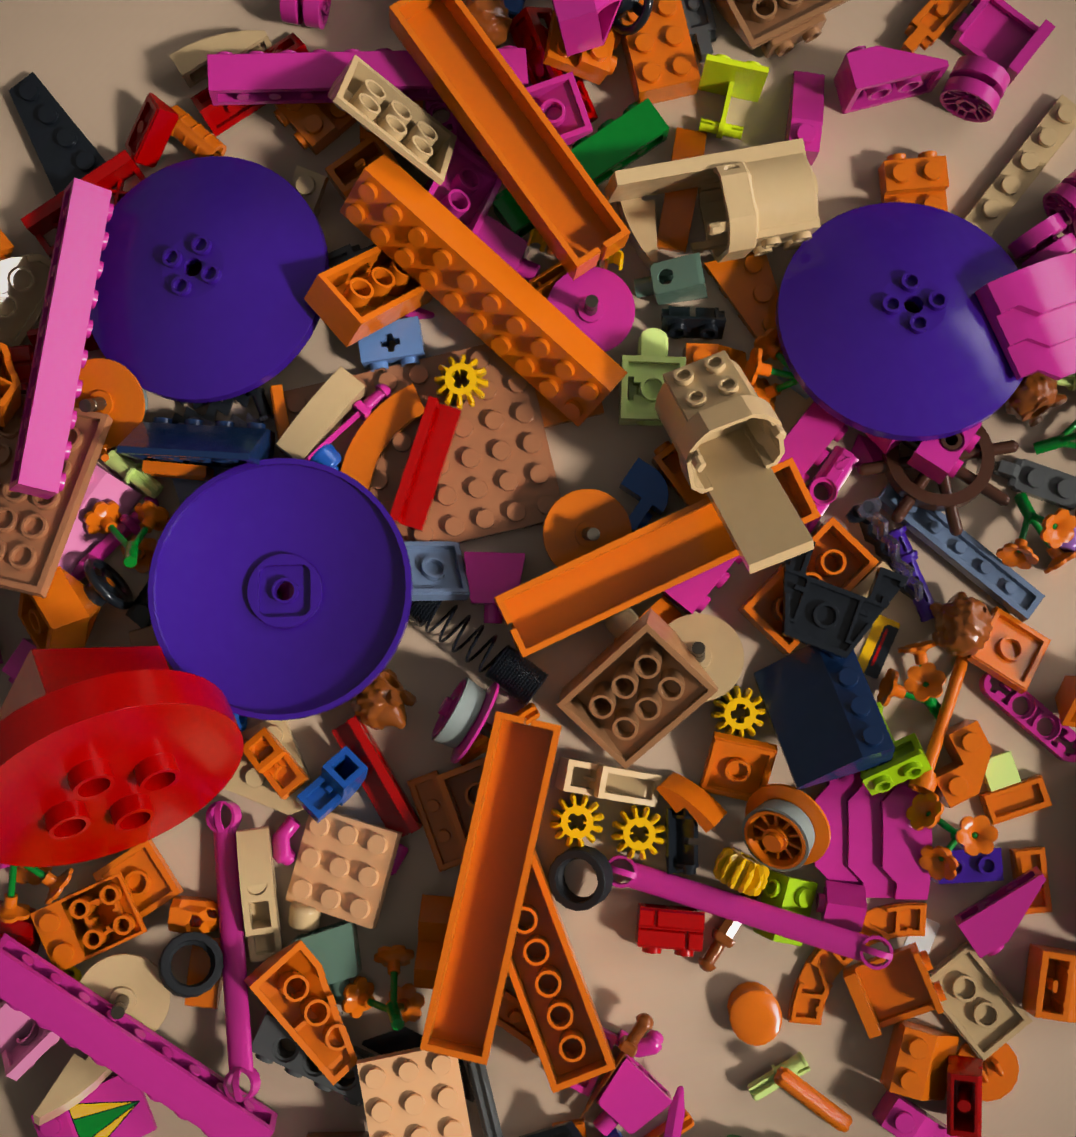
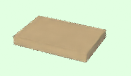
M965 941L933 967L934 969L928 971L933 982H940L947 1000L941 1002L944 1009L943 1014L979 1059H983V1061L1033 1021L982 958L980 959L968 941Z

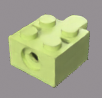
M648 328L642 332L638 340L637 355H622L620 366L628 373L620 381L618 425L663 426L655 410L657 395L664 384L663 374L685 366L686 357L668 356V337L659 328Z

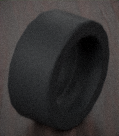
M586 845L583 847H572L558 855L550 865L548 874L549 888L556 901L565 908L574 911L589 910L605 900L612 889L614 879L612 867L606 856L596 848ZM572 860H585L596 872L598 884L596 890L590 896H577L568 888L565 882L564 871L567 864Z
M200 932L182 933L173 938L163 949L158 962L159 977L164 987L173 995L183 998L198 997L209 991L220 979L224 967L223 953L218 943L209 935ZM187 945H196L203 948L210 957L211 967L208 975L203 981L193 985L180 983L175 979L171 971L173 955L178 949Z

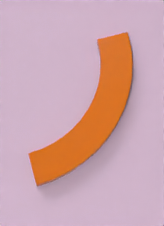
M413 383L390 396L368 416L353 437L345 454L341 472L361 483L369 491L376 467L388 443L407 425L423 415L424 406Z
M905 901L868 909L862 930L858 933L868 936L879 935L887 940L905 936H925L927 903ZM870 940L865 944V946L870 947L871 945L878 943L880 941ZM816 947L800 970L793 987L787 1021L791 1023L821 1025L824 1006L833 986L832 983L840 971L853 959Z

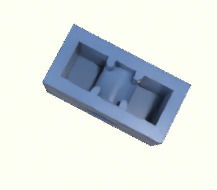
M418 316L398 319L358 341L361 363L365 369H370V372L381 368L389 369L390 365L401 364V367L411 363L418 365L420 364L419 359L426 358L422 328ZM393 340L396 343L395 351L389 352L387 347H389V341Z

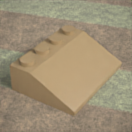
M354 55L333 82L327 96L338 109L346 111L365 130L374 133L383 140L389 149L398 152L416 170L425 173L437 184L441 185L445 180L457 136L357 55Z

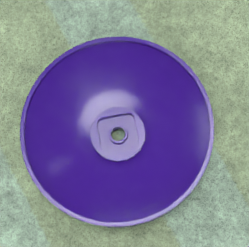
M226 156L198 157L169 165L151 174L128 191L114 206L113 215L110 221L106 223L105 232L109 233L108 243L105 250L101 251L100 261L104 262L103 272L99 280L96 279L95 290L99 292L95 308L91 309L89 319L93 320L92 334L104 356L127 367L135 375L142 389L165 399L179 402L208 403L227 400L243 395L268 382L285 369L300 353L310 339L320 319L317 313L304 300V297L317 275L329 269V257L325 237L317 217L300 193L283 177L260 164L245 159ZM195 263H202V269L199 274L189 276L190 267Z
M904 202L878 203L852 209L824 223L812 234V239L801 244L787 266L776 302V327L781 351L790 371L802 389L822 409L848 426L873 436L899 441H929L960 434L977 426L999 410L1023 380V378L1016 380L975 294L978 289L987 283L1017 271L1018 268L1005 250L993 238L977 226L950 212L931 206ZM904 303H916L920 308V312L911 313L907 311Z
M296 458L262 459L259 465L245 463L213 477L187 497L174 512L157 542L152 557L148 579V608L157 642L173 670L195 674L214 683L222 690L232 712L235 714L262 720L284 721L302 719L327 712L348 702L367 688L388 665L397 651L408 624L413 592L412 569L406 545L395 521L383 504L361 483L339 470L314 461ZM283 583H291L294 587V594L288 600H281L277 594L279 586Z

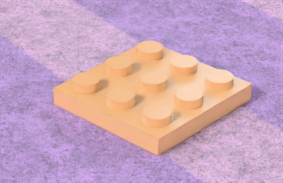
M331 811L319 823L308 815L285 900L289 902L296 901L302 905L314 907L316 911L369 929L376 928L402 833Z
M420 1047L357 1060L356 1065L369 1137H472L458 1058L421 1050Z

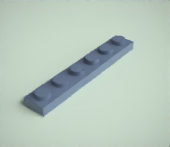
M888 482L874 502L888 514L892 515L902 497L895 492ZM913 505L901 522L903 526L906 525L909 531L1020 621L1028 620L1045 597V595L1013 569L1004 565L998 557L963 530L959 536L952 535L946 515L941 511H929Z

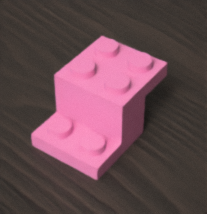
M0 998V1054L6 1076L17 1081L27 1070L34 1066L36 1061L51 1046L59 1041L60 1037L50 1030L39 1027L35 1020L21 1011L13 1010L6 1001Z

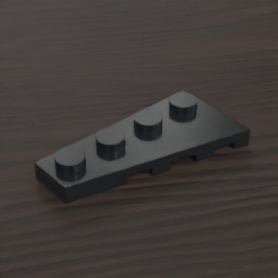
M34 72L9 90L56 195L65 190L74 177L81 179L106 162Z

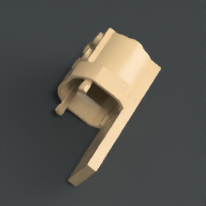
M803 138L614 171L604 189L607 201L612 203L699 187V207L706 241L690 243V249L692 253H704V250H710L713 258L718 263L744 258L750 252H753L754 256L766 255L773 252L772 248L782 246L784 251L797 249L804 241L812 239V234L821 227L818 214V182L807 159Z
M723 350L664 373V384L657 395L655 404L657 415L678 452L680 467L692 490L708 495L750 574L813 550V538L771 469L772 466L778 464L785 453L784 439L786 432L770 403L758 397L741 367L731 360L726 351Z

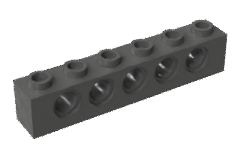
M268 1010L252 1042V1052L256 1053L255 1057L268 1064L275 1062L285 1067L284 1070L288 1074L297 1078L304 1076L311 1079L317 1088L326 1092L334 1090L344 1095L343 1098L348 1103L361 1106L363 1098L357 1065L352 1068L355 1073L354 1078L346 1079L342 1077L333 1086L295 1041L296 1050L287 1051L282 1047L281 1039L289 1038L293 1041L294 1039ZM353 1045L358 1060L376 1056Z

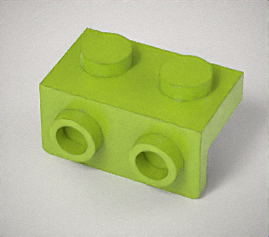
M915 733L893 742L895 750L892 761L860 771L862 782L872 796L887 792L893 786L909 779H916L932 769Z
M769 870L768 882L763 890L760 902L810 917L818 883ZM753 927L755 933L771 941L802 947L801 942Z

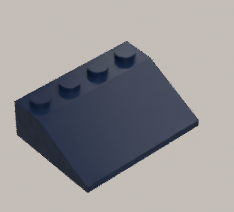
M153 417V422H141L117 446V453L141 461L149 460L233 468L245 463L259 465L262 459L274 458L275 433L266 429V424L247 422L246 428L234 427L235 423L230 421H215V426L203 425L204 421L197 419H184V424H172L173 419Z
M808 645L754 673L756 684L797 790L892 761L895 746L854 649L847 658L843 659Z

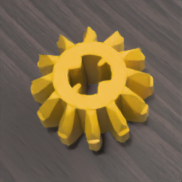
M465 354L460 355V363H455L454 358L450 356L448 357L450 367L448 368L440 364L438 370L443 375L434 377V382L442 385L436 390L437 395H447L444 400L447 406L451 405L456 399L457 409L461 410L463 408L464 400L468 401L470 407H474L473 396L484 399L485 394L479 388L489 386L488 380L482 379L487 374L484 367L476 369L479 363L476 358H473L469 364H466ZM462 376H465L468 385L463 387V384H461V388H457L455 379L460 377V380H462Z
M734 686L732 689L733 697L727 692L722 696L725 702L717 699L713 700L715 706L721 707L720 712H711L712 718H722L714 726L716 730H721L727 726L725 734L733 735L736 730V736L744 737L745 729L751 737H754L756 732L752 724L763 727L764 722L756 719V716L766 714V709L755 708L762 701L760 696L749 700L752 695V689L746 688L741 696L740 687ZM737 704H741L739 708L745 709L746 712L745 715L740 716L739 722H736L737 718L731 717V711L736 710Z
M570 793L571 804L569 805L563 798L558 799V803L563 808V811L556 808L551 809V814L560 819L551 821L550 827H562L556 832L555 838L559 840L567 834L568 836L565 840L566 847L572 845L573 838H577L578 847H583L584 842L582 838L585 836L589 842L594 843L596 839L590 831L593 830L598 833L603 831L602 826L593 823V821L604 819L603 813L591 814L598 808V802L594 801L586 807L588 795H583L580 803H576L575 793ZM573 813L576 816L583 814L586 817L582 819L584 825L580 828L578 825L571 827L568 822H571L569 816Z
M631 805L632 816L628 817L627 813L621 810L619 814L625 821L622 823L613 820L612 826L621 831L612 833L611 838L612 840L623 839L616 846L618 852L623 851L629 846L627 851L628 859H632L635 851L638 850L640 859L645 860V849L648 848L653 855L658 853L652 845L653 842L664 844L665 840L657 836L656 833H662L666 828L661 824L654 825L661 818L658 813L648 818L650 813L648 806H644L641 815H638L637 806ZM635 825L639 828L646 827V830H643L645 836L641 840L637 836L633 839L630 837L631 834H634L631 828Z
M726 847L723 848L716 858L713 874L721 883L737 890L739 893H744L748 896H759L762 889L766 887L770 871L767 866L759 862L752 855L735 848Z

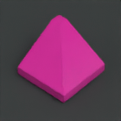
M858 434L851 449V453L859 459L855 467L857 468L862 463L882 461L883 452L871 439Z

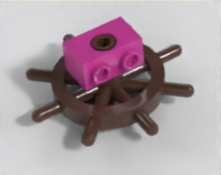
M980 423L960 434L942 439L902 441L901 443L915 451L912 456L899 458V443L886 455L882 454V461L862 463L857 467V472L861 476L885 473L892 488L902 497V500L891 515L893 522L901 523L913 505L929 511H945L950 533L954 536H959L963 532L958 508L970 503L980 493L1000 506H1007L1010 503L1009 495L988 482L993 474L995 455L1014 453L1018 450L1019 445L1014 440L992 443L988 433L982 426L983 423ZM977 458L976 474L962 466L964 460ZM915 468L920 473L915 481L912 482L904 470ZM955 476L969 486L960 491L953 492L950 477L953 478ZM931 479L938 483L940 494L924 490Z

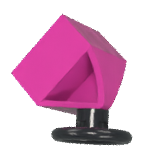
M551 0L567 57L603 46L611 26L621 35L628 36L637 33L648 21L654 0H644L642 5L639 0ZM634 12L639 17L633 24L627 26L621 23L620 19L625 14Z

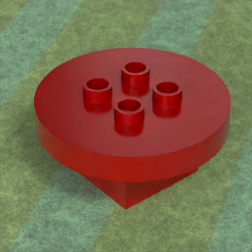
M160 646L30 649L0 709V863L21 867H51L98 859L146 842L179 825L202 809L227 785L236 772L243 755V737L222 690L203 677L183 671L170 670Z

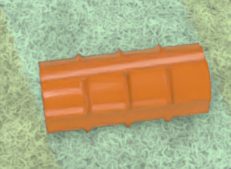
M178 105L171 107L179 115V119L171 134L172 137H175L197 157L225 155L227 146L217 139L213 133H210L205 129V126L198 123L193 116H190Z

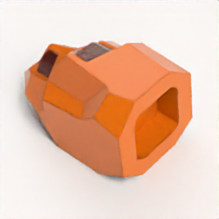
M177 895L173 898L169 910L168 931L179 933L200 932L205 934L215 931L219 927L218 903L208 898Z

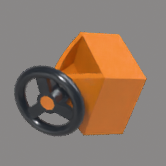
M88 558L84 562V572L89 581L88 585H84L59 566L56 569L46 598L20 592L17 615L37 649L84 648L101 606L108 602L122 610L131 608L134 602L133 594L121 575L106 562L98 558ZM94 567L101 570L102 576L96 575Z

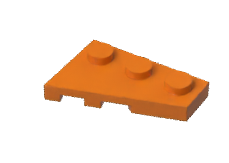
M750 252L741 259L719 263L713 260L704 263L703 268L708 275L713 277L720 287L719 290L725 298H728L738 312V317L754 339L759 335L765 334L769 328L774 327L777 329L776 302L778 290L767 255L754 256L753 252Z

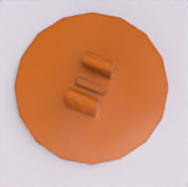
M966 1042L961 1045L956 1053L958 1056L978 1058ZM1007 1043L983 1061L982 1101L989 1102L1001 1099L1011 1092L1018 1080L1019 1065L1017 1056Z

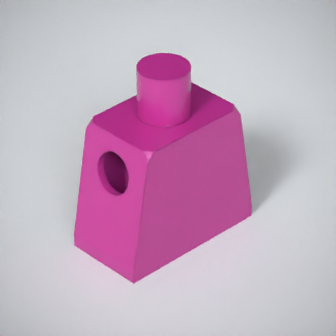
M486 215L477 236L525 280L530 281L538 276L541 265L526 259L529 253L528 242L492 217Z
M464 552L471 604L484 605V623L503 624V618L495 604L494 597L521 584L525 553Z
M626 1055L597 1098V1103L604 1110L593 1121V1124L606 1137L618 1124L629 1134H634L673 1102L671 1094L640 1063Z

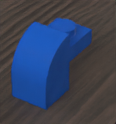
M638 457L619 486L620 489L639 501L629 516L632 532L648 524L653 516L648 512L649 509L661 515L668 502V487L664 477L658 470Z
M345 746L322 766L321 775L296 796V801L319 823L339 804L342 806L354 795L366 779L368 767Z

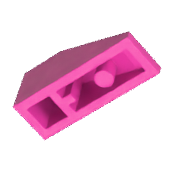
M794 70L784 141L803 138L806 156L810 166H812L820 149L825 75Z
M1037 866L954 916L958 927L980 959L985 955H996L1004 948V944L1009 942L1046 881V878Z
M886 1090L872 1112L880 1126L896 1137H956L947 1134V1125L904 1096L891 1093Z

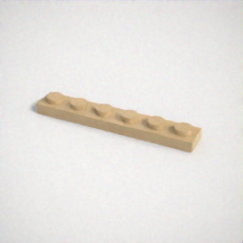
M1063 94L1057 99L964 218L965 220L977 226L989 236L993 234L1075 129V103Z

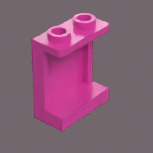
M974 0L971 6L975 9L971 14L968 15L964 12L952 29L956 33L950 43L965 55L982 56L1001 65L1010 76V85L1056 26L1045 20L1038 27L1004 0Z

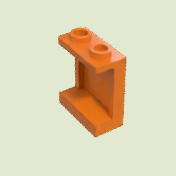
M916 942L893 950V959L886 968L880 970L871 969L864 965L863 962L843 968V978L869 1039L882 1035L881 1028L936 1010L938 1014L944 1012L941 1002L947 1000L940 982H933L928 971L934 968L927 951L920 952ZM876 956L867 959V961L872 964H880L885 962L886 959Z

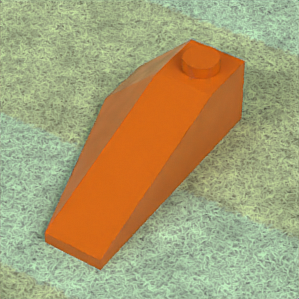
M299 939L268 957L243 981L334 1086L356 1065L358 1059L339 1014L334 995L328 985L322 964Z

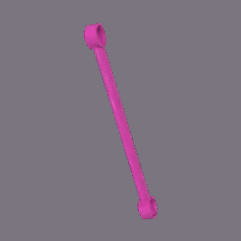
M217 801L209 806L205 819L208 827L213 831L220 946L224 964L222 976L229 1072L224 1079L223 1087L229 1099L234 1102H243L258 1093L261 1079L257 1070L253 1068L248 985L243 981L247 977L236 842V830L241 823L242 813L240 807L233 801ZM223 805H226L232 814L231 822L226 828L221 821ZM242 1072L250 1080L251 1085L248 1095H241L239 1080Z
M618 855L609 860L613 873L632 878L626 883H618L613 879L612 885L615 887H629L863 962L864 965L871 969L880 970L886 968L893 959L891 944L887 939L879 935H864L681 876L667 874L665 871L636 863L633 859H628L627 856ZM615 860H626L633 866L634 872L613 866L612 863ZM870 940H879L887 946L888 953L865 946V944ZM863 952L886 959V961L880 964H872L864 958Z

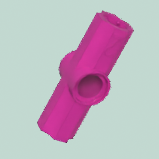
M837 445L834 446L813 480L807 485V489L821 517L830 503L836 499L838 491L859 461L853 453ZM815 485H822L827 489L828 496L826 500H819L815 497ZM821 517L804 524L810 534Z

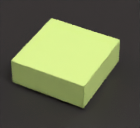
M1004 751L990 756L984 776L988 791L992 792L1021 782L1011 751Z

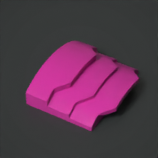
M1076 253L1060 255L1019 269L987 283L975 292L1016 380L1037 372L1055 380H1060L1076 373Z
M861 772L827 781V786L816 796L814 801L820 806L827 817L831 839L825 854L814 862L813 865L826 877V880L864 885L866 898L927 900L931 876L928 870L920 866L919 859L922 856L921 849L926 845L932 846V828H923L917 831L911 827V820L906 817V811L912 806L913 798L921 794L908 787L910 779L893 786L887 792L878 793L873 796L862 782Z

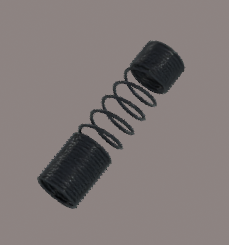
M412 601L409 619L414 621L419 627H422L427 622L425 632L427 633L437 628L448 617L439 635L438 640L440 643L450 638L462 626L453 643V653L463 648L477 634L466 654V663L472 661L491 643L479 665L478 672L481 673L489 668L485 677L493 681V683L497 682L500 685V689H503L505 693L508 692V695L513 696V699L515 698L518 702H521L523 706L528 704L548 677L546 672H543L541 668H538L528 658H521L518 650L515 651V648L513 649L510 645L503 648L481 669L498 638L497 635L491 637L469 658L473 647L484 629V625L478 627L455 649L460 636L471 619V615L466 616L452 632L441 640L458 605L453 606L438 623L428 630L442 601Z

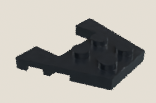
M813 550L785 560L782 635L843 659L848 657L909 578L879 567L866 598L806 575V569Z

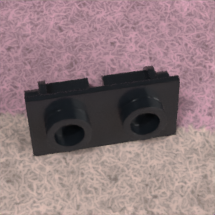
M668 306V309L661 310V330L667 334V337L673 339L699 338L704 340L723 338L726 324L725 311H719L717 307H696L695 317L690 316V307Z
M666 808L665 857L667 874L679 872L687 875L696 874V868H699L698 845L689 844V838H698V823L686 808L677 814L672 808Z

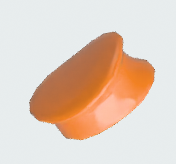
M745 982L738 985L731 992L727 1010L732 1030L736 1036L743 1042L754 1046L765 1045L772 1041L780 1031L782 1012L778 1001L771 991L760 983Z

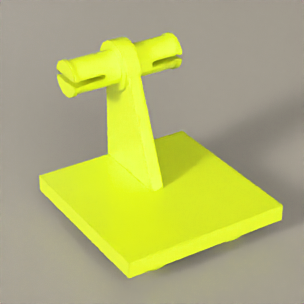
M707 54L698 90L725 95L720 121L701 117L698 131L716 134V138L720 139L726 136L741 140L744 126L726 123L731 97L758 103L769 67L762 66L756 61L743 62L730 59L723 54Z

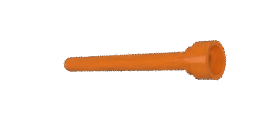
M957 655L925 753L932 769L923 773L920 777L910 779L908 787L918 793L926 795L928 792H935L938 781L935 779L936 773H934L969 664V661L966 660L968 655L965 657Z

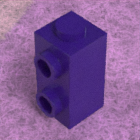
M963 845L955 846L952 850V856L957 859L959 864L956 869V877L953 880L930 878V880L937 884L1004 881L1001 847L994 845V850L990 854L979 853L976 856H970L965 853Z

